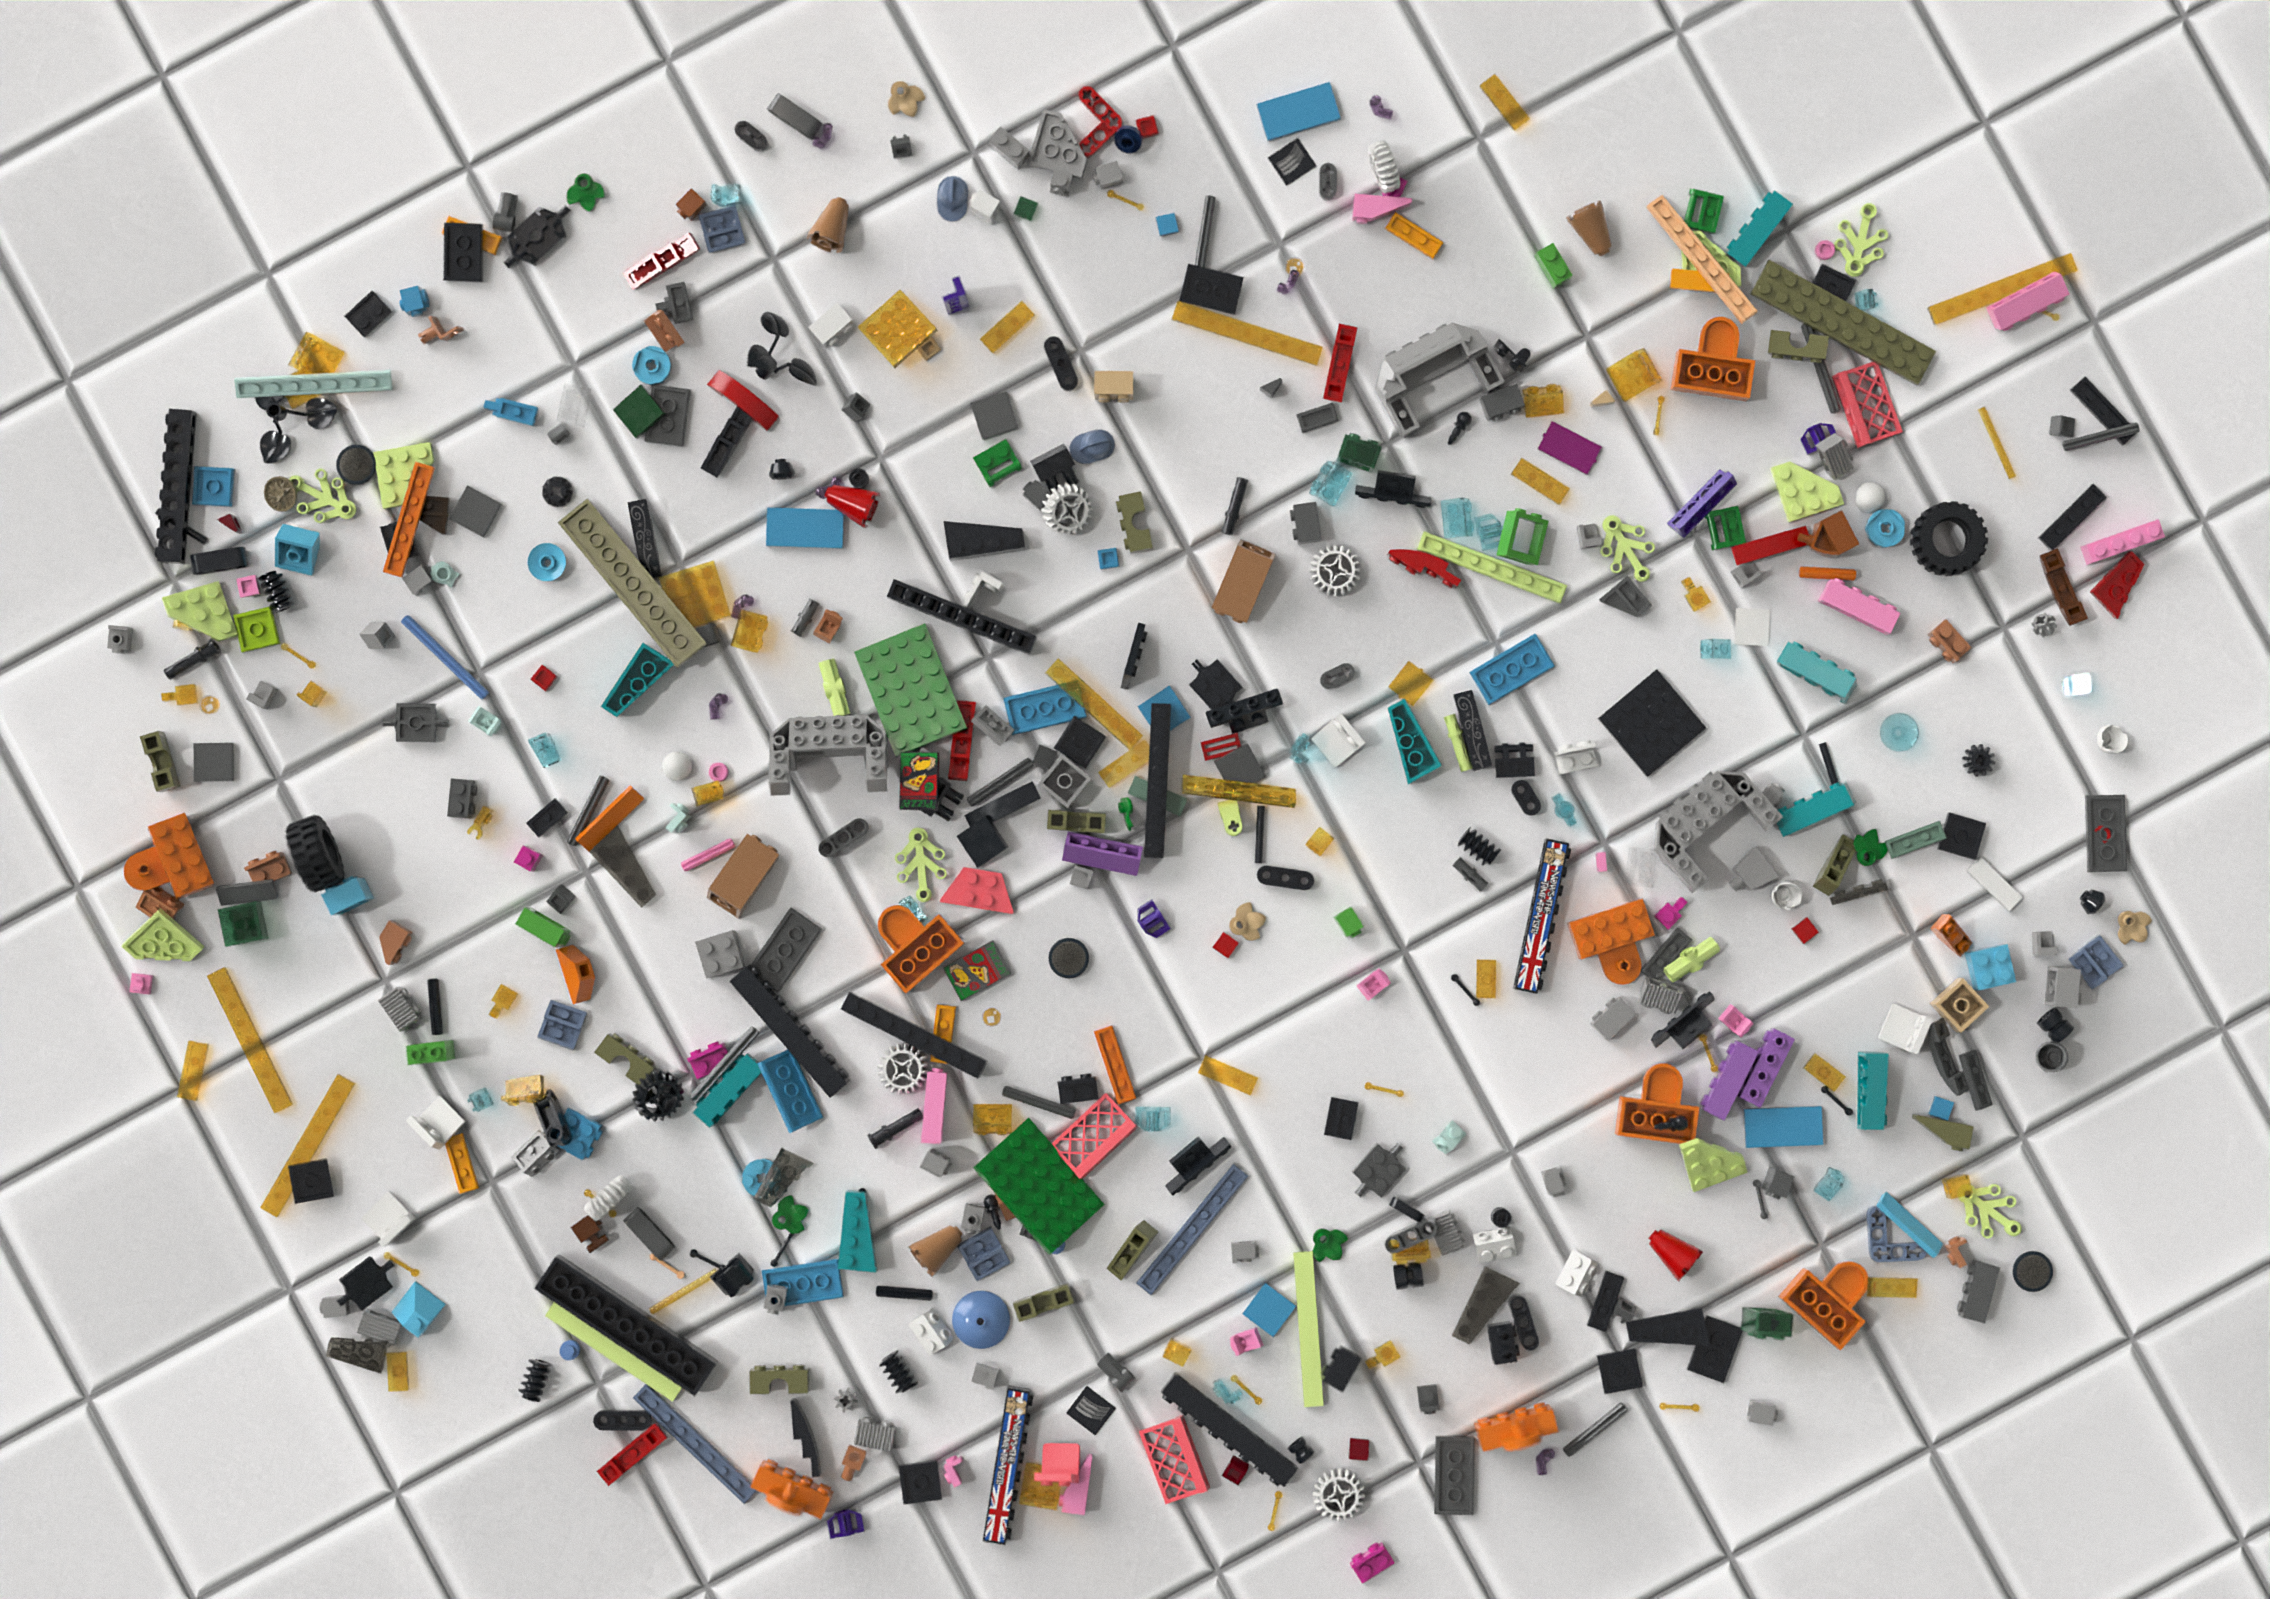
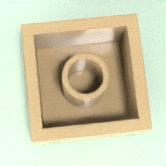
M1095 371V399H1098V402L1108 403L1110 400L1128 403L1129 400H1133V371Z
M1957 978L1930 1003L1939 1015L1944 1017L1952 1029L1959 1033H1962L1989 1008L1986 1002L1963 978Z

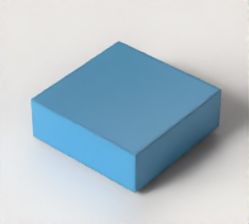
M1175 213L1156 217L1160 236L1178 233Z
M1117 548L1097 550L1100 570L1119 567Z
M1934 1096L1928 1114L1948 1121L1954 1102Z

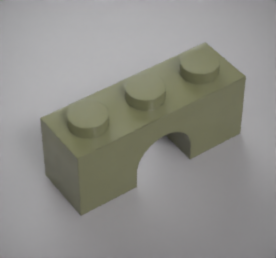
M1771 330L1768 354H1772L1771 358L1783 359V356H1790L1791 360L1802 361L1803 358L1810 359L1812 363H1822V360L1826 361L1829 336L1810 334L1809 341L1805 347L1795 348L1790 343V332Z
M1141 491L1120 495L1119 501H1116L1118 513L1122 512L1123 520H1120L1121 530L1126 531L1127 538L1124 539L1125 549L1130 550V554L1152 550L1153 546L1149 529L1138 530L1132 524V519L1136 514L1145 512Z
M156 731L140 736L144 753L150 758L153 766L151 777L156 792H165L181 787L165 732Z
M1048 810L1047 830L1105 834L1106 814Z
M607 1034L594 1053L609 1064L613 1063L620 1055L628 1058L630 1068L625 1076L636 1084H641L639 1078L645 1079L646 1073L651 1076L653 1070L657 1068L653 1065L655 1062L647 1056L643 1058L638 1054L639 1050L631 1044L629 1046L622 1042L624 1039L618 1034Z
M1065 1283L1014 1301L1013 1306L1018 1321L1022 1322L1036 1317L1043 1312L1073 1304L1074 1298L1069 1284Z
M802 1364L793 1365V1368H785V1365H774V1368H766V1365H755L749 1371L750 1394H769L771 1392V1382L777 1378L786 1381L788 1384V1394H808L809 1368H804Z

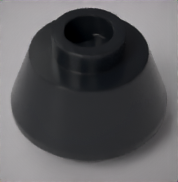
M777 459L775 463L771 464L769 477L772 480L789 479L794 476L795 471L791 463L786 462V459Z
M2092 889L2090 891L2086 890L2080 897L2081 906L2087 914H2095L2102 907L2106 899L2103 892Z

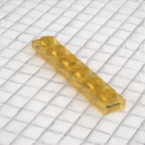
M1059 658L1045 672L1050 679L1128 750H1131L1142 738L1143 735Z
M1184 774L1181 779L1182 794L1295 808L1296 789Z

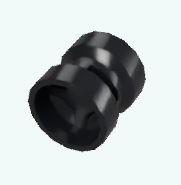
M857 468L849 474V481L854 488L864 489L869 484V476L865 470Z
M1497 1207L1491 1212V1221L1497 1227L1505 1228L1511 1222V1214L1505 1208Z
M1303 1436L1295 1440L1288 1447V1450L1295 1454L1299 1464L1305 1462L1314 1454V1450L1306 1445V1440Z

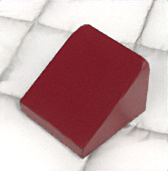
M227 514L217 519L238 534L243 532L236 516Z
M1350 1438L1348 1458L1368 1461L1369 1440Z
M1233 1455L1222 1477L1239 1485L1247 1473L1249 1464Z

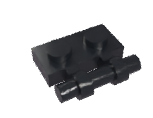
M1519 742L1517 745H1508V743L1494 745V752L1502 753V758L1495 759L1496 778L1535 776L1534 757H1526V752L1533 751V744ZM1509 752H1519L1520 758H1509Z

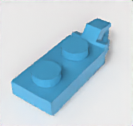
M496 398L495 402L485 400L483 406L485 409L492 410V415L498 418L533 427L539 410L538 407L504 398Z

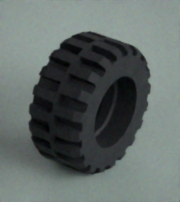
M1957 501L1939 503L1921 513V516L1914 522L1915 526L1911 529L1910 533L1912 535L1910 545H1913L1914 548L1912 554L1918 557L1917 562L1919 565L1923 564L1925 570L1928 572L1933 571L1935 575L1953 576L1968 571L1979 563L1980 557L1986 552L1985 545L1988 544V538L1985 537V533H1988L1987 527H1983L1982 522L1984 520L1976 515L1978 512L1974 508L1969 509V505L1965 503L1958 504ZM1944 521L1954 522L1962 529L1965 535L1963 551L1953 557L1941 554L1933 543L1934 528Z
M312 815L290 823L285 830L287 846L297 873L301 877L303 884L306 885V888L311 892H319L340 884L344 880L345 875L342 858L335 839L323 818L318 815Z

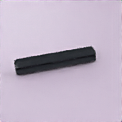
M437 978L428 979L432 1035L443 1034L439 980Z
M877 1286L876 1296L931 1301L933 1291Z

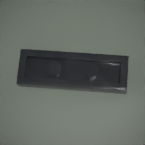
M1605 1270L1587 1326L1606 1332L1625 1277Z

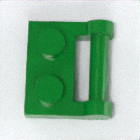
M1690 189V199L1683 221L1690 229L1715 234L1724 196ZM1697 198H1703L1698 222H1692Z
M1006 439L973 457L989 487L995 485V482L1014 471L1023 469ZM1011 459L1013 464L989 476V471Z
M1738 506L1710 511L1704 517L1707 519L1712 551L1746 543ZM1720 516L1725 542H1719L1714 517Z

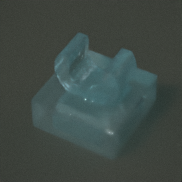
M1865 289L1854 293L1856 307L1860 310L1866 311L1878 306L1874 299L1877 293L1873 289Z
M486 1087L468 1095L469 1099L467 1101H472L475 1107L472 1109L473 1111L480 1112L494 1104Z

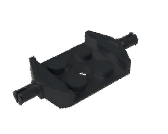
M566 205L558 213L556 211L551 212L542 207L535 210L507 237L512 255L503 263L510 268L517 260H521L536 266V262L563 237H567L562 218L571 210ZM535 230L541 232V237L538 240L531 238V234Z

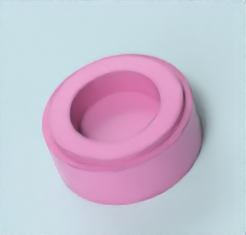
M1828 240L1819 242L1815 247V255L1820 260H1828L1835 253L1834 244Z
M714 763L711 765L709 776L712 780L722 782L728 777L729 770L725 764Z

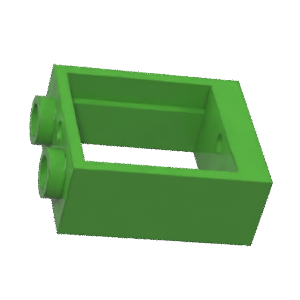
M1515 508V511H1507L1496 555L1526 565H1538L1549 521L1542 519L1540 514H1526V510ZM1519 518L1535 523L1528 554L1512 549Z
M524 907L515 925L553 947L565 946L571 937L569 935L571 930L532 907Z
M454 1040L406 1046L408 1065L455 1059Z

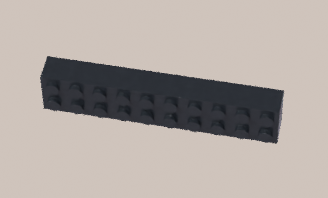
M560 1254L555 1256L534 1288L693 1396L699 1392L719 1362Z

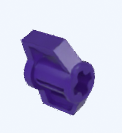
M1818 423L1806 429L1800 441L1807 455L1817 451L1816 446L1811 449L1805 436L1809 431L1813 443L1816 445L1820 440L1826 439L1821 426H1826L1830 435L1836 433L1833 424Z
M1152 899L1137 908V921L1146 934L1158 938L1171 929ZM1153 907L1154 911L1140 920V915ZM1161 922L1164 924L1152 933L1148 931Z
M851 1509L837 1511L827 1520L830 1539L864 1532L861 1513ZM850 1513L855 1514L858 1528L853 1529ZM836 1516L840 1531L835 1533L833 1519Z

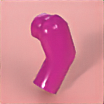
M1399 178L1400 187L1390 193L1382 192V195L1401 197L1408 181Z

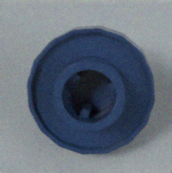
M1125 125L1117 130L1114 141L1116 147L1121 152L1132 154L1140 149L1143 136L1136 127Z

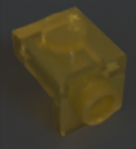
M718 780L691 788L696 807L723 799L724 790Z

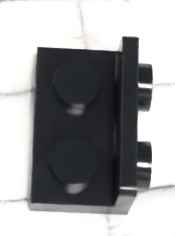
M1091 1073L1080 1074V1078L1073 1079L1072 1076L1061 1077V1081H1057L1060 1104L1099 1099L1096 1076L1092 1077Z

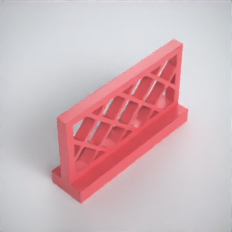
M1871 362L1832 376L1857 448L1903 432L1878 364ZM1872 366L1875 371L1873 379L1865 375L1867 368ZM1854 373L1860 376L1856 385L1850 382L1848 374ZM1862 379L1871 382L1868 391L1859 387ZM1874 385L1881 388L1882 393L1880 397L1871 393ZM1857 390L1866 394L1863 403L1856 399ZM1869 396L1878 400L1875 409L1866 405ZM1881 402L1888 407L1886 415L1877 411ZM1864 408L1873 412L1869 421L1862 416ZM1876 414L1884 418L1881 427L1872 423ZM1887 420L1894 424L1896 431L1890 432L1884 429ZM1870 426L1879 430L1877 437L1872 439L1868 432Z
M1105 1093L1066 1129L1052 1145L1078 1178L1084 1179L1132 1134L1138 1126ZM1105 1099L1111 1103V1112H1100V1104ZM1089 1114H1097V1125H1086V1117ZM1100 1114L1111 1115L1110 1126L1100 1125ZM1113 1115H1122L1126 1121L1121 1126H1113ZM1075 1127H1083V1139L1072 1138V1130ZM1086 1127L1097 1128L1096 1139H1085ZM1099 1128H1110V1136L1107 1139H1099ZM1062 1140H1069V1152L1060 1151L1056 1145ZM1072 1141H1083L1082 1152H1071ZM1085 1141H1096V1149L1093 1152H1085ZM1071 1154L1082 1155V1163L1077 1167L1071 1163Z
M1184 1415L1139 1431L1165 1504L1209 1490L1210 1485ZM1171 1424L1175 1431L1172 1438L1162 1433L1164 1428ZM1153 1432L1158 1435L1155 1444L1147 1441L1145 1433ZM1160 1436L1171 1441L1167 1450L1157 1446ZM1173 1442L1181 1447L1182 1451L1179 1456L1169 1451ZM1155 1449L1165 1453L1162 1462L1154 1459L1153 1452ZM1167 1454L1177 1459L1174 1468L1164 1464ZM1179 1461L1187 1464L1188 1470L1186 1474L1176 1470ZM1161 1467L1172 1471L1168 1480L1160 1476ZM1174 1473L1184 1477L1181 1486L1170 1482ZM1185 1480L1193 1481L1196 1489L1189 1491L1183 1488ZM1168 1485L1179 1489L1176 1496L1168 1497L1166 1492Z

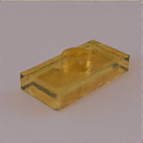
M1476 959V998H1496V960Z
M1816 1053L1811 1056L1803 1067L1804 1070L1833 1092H1835L1846 1077Z
M407 1351L386 1353L388 1392L408 1391Z

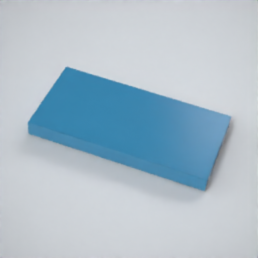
M1330 82L1256 104L1267 141L1341 119Z
M767 507L766 546L843 549L844 514L840 511L832 509Z
M1535 633L1470 671L1469 674L1487 704L1490 705L1553 668L1555 665Z
M1078 680L1004 698L1009 723L1014 729L1012 735L1070 722L1073 716L1079 719L1087 718Z
M788 1049L757 1063L789 1134L823 1118L797 1059Z
M1822 1106L1744 1109L1745 1147L1823 1145Z
M838 1259L762 1270L765 1297L769 1284L788 1287L785 1306L844 1297L840 1269H838ZM773 1297L771 1299L773 1304L778 1303V1299L776 1297Z

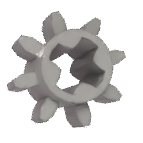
M2045 612L2037 615L2034 618V622L2031 623L2034 627V633L2036 635L2041 634L2043 638L2052 635L2055 628H2057L2055 618L2052 615L2048 616Z
M847 1388L846 1392L840 1389L838 1391L840 1397H834V1400L838 1401L836 1408H843V1413L847 1408L852 1411L854 1409L852 1403H858V1400L854 1399L856 1392H849V1388ZM844 1396H848V1400L851 1401H849L847 1404H844V1400L841 1399H843Z

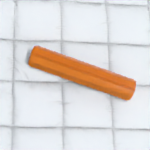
M1801 566L1799 577L1815 579L1837 578L1854 581L1856 570Z

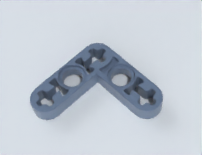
M1871 1206L1867 1210L1869 1256L1872 1260L1876 1262L1922 1260L1926 1256V1251L1916 1242L1888 1244L1886 1215L1877 1206ZM1876 1209L1877 1212L1881 1213V1216L1877 1217V1222L1882 1223V1226H1872V1223L1876 1224V1220L1871 1214L1875 1213ZM1875 1229H1881L1882 1237L1880 1239L1873 1238L1872 1232ZM1906 1246H1908V1250H1915L1917 1246L1922 1251L1918 1253V1256L1914 1253H1908L1909 1257H1907ZM1887 1247H1889L1888 1254L1890 1258H1887L1888 1255L1886 1254L1880 1255V1258L1874 1255V1252H1877V1248L1880 1251L1886 1252ZM1901 1247L1903 1251L1902 1256L1894 1257L1893 1249Z

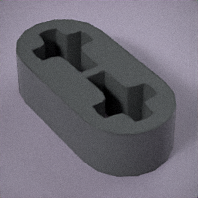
M1325 163L1320 167L1319 194L1322 199L1329 201L1336 196L1337 170L1332 163ZM1326 168L1333 171L1330 174L1329 180H1326V174L1322 172ZM1326 184H1330V190H1333L1330 196H1326V193L1322 191L1326 189Z
M1348 663L1341 664L1322 674L1320 684L1325 689H1332L1353 678L1355 670ZM1343 667L1346 669L1350 668L1349 677H1346V675L1338 676L1343 671ZM1326 675H1328L1329 678L1333 676H1336L1337 678L1332 681L1331 686H1329L1328 683L1324 684L1323 682L1326 679Z

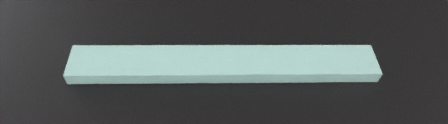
M391 370L242 377L234 379L237 398L393 389Z

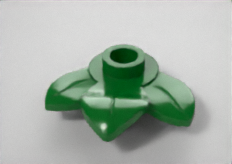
M585 173L579 174L575 178L574 185L567 191L568 204L572 205L579 202L582 208L588 212L594 208L596 198L604 197L603 187L599 183L594 182L592 177ZM584 180L588 182L585 187L581 186V182Z
M1128 797L1121 798L1118 803V809L1120 814L1123 813L1127 829L1131 831V828L1134 827L1130 820V814L1133 813V805Z
M1876 829L1867 831L1864 836H1855L1853 842L1854 849L1858 853V862L1863 866L1872 865L1875 860L1882 859L1888 851L1885 843H1878ZM1865 853L1868 855L1866 860L1864 859Z
M786 1196L778 1203V1211L772 1217V1224L779 1230L786 1229L792 1234L800 1233L804 1230L801 1221L807 1216L809 1209L804 1205H794L793 1196ZM780 1216H783L785 1218L784 1223L779 1222L778 1219Z
M1324 1228L1318 1229L1313 1235V1242L1315 1244L1312 1250L1313 1256L1318 1262L1323 1261L1326 1256L1331 1260H1340L1342 1258V1248L1340 1245L1345 1243L1348 1237L1337 1229L1331 1231ZM1322 1236H1326L1324 1241H1320Z

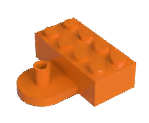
M1726 317L1710 319L1701 329L1698 352L1679 349L1676 352L1670 390L1745 402L1750 399L1756 360L1737 358L1740 335L1738 327L1732 320Z
M185 813L148 826V832L154 847L132 855L124 865V878L133 889L148 891L170 883L176 900L214 886L213 879Z
M1637 899L1567 922L1579 959L1598 954L1605 976L1615 984H1629L1639 976L1642 964L1635 942L1655 935L1643 899Z
M895 905L886 908L878 919L880 935L895 951L880 965L905 994L965 944L941 914H938L924 926L911 910L904 906Z
M1659 1063L1650 1067L1644 1075L1641 1099L1619 1096L1615 1127L1616 1135L1678 1144L1696 1138L1699 1107L1680 1104L1683 1079L1680 1072L1674 1066ZM1679 1115L1686 1117L1688 1120V1127L1683 1131L1654 1129V1126L1658 1123L1667 1122L1670 1118H1675Z
M1852 1261L1838 1263L1822 1281L1816 1278L1809 1270L1802 1268L1778 1297L1828 1342L1841 1351L1866 1322L1852 1310V1307L1867 1291L1869 1277L1861 1265Z
M1541 1402L1534 1404V1408L1526 1409V1407L1515 1409V1413L1508 1414L1507 1412L1497 1414L1496 1418L1489 1419V1417H1483L1478 1419L1474 1426L1481 1449L1485 1452L1503 1447L1505 1451H1512L1531 1447L1542 1442V1436L1559 1432L1553 1409L1549 1404Z
M771 1459L763 1460L750 1487L766 1494V1501L782 1511L793 1515H801L805 1512L821 1519L834 1493L831 1487L823 1483L818 1485L813 1482L811 1477L806 1475L801 1477L795 1474L796 1471L791 1468L785 1467L783 1469L778 1466L776 1461Z

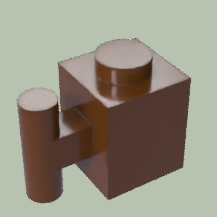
M587 1215L570 1228L581 1243L589 1238L591 1244L586 1249L589 1253H592L609 1241V1238L606 1234L600 1238L596 1234L603 1229L601 1226L603 1224L602 1220L594 1221L592 1217L590 1218Z

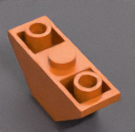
M1942 914L1930 928L1936 937L1959 957L1973 943L1949 914Z
M574 945L556 949L573 1005L590 1000L595 981L590 959Z

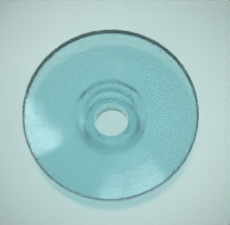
M1895 713L1888 716L1880 728L1882 742L1893 751L1910 749L1916 743L1919 736L1917 723L1912 717L1904 713ZM1896 729L1901 731L1900 736L1895 735Z

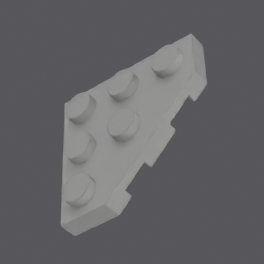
M1043 109L1027 164L1054 172V169L1073 174V177L1083 179L1088 160L1061 113Z

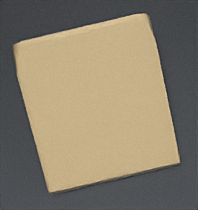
M926 332L913 342L925 361L941 351L929 332Z
M1604 391L1590 403V406L1611 405L1615 400L1608 391Z

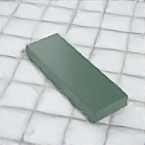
M1135 776L1128 794L1147 802L1148 781ZM1167 790L1166 811L1180 816L1188 799Z
M1940 821L1884 842L1891 859L1947 838Z

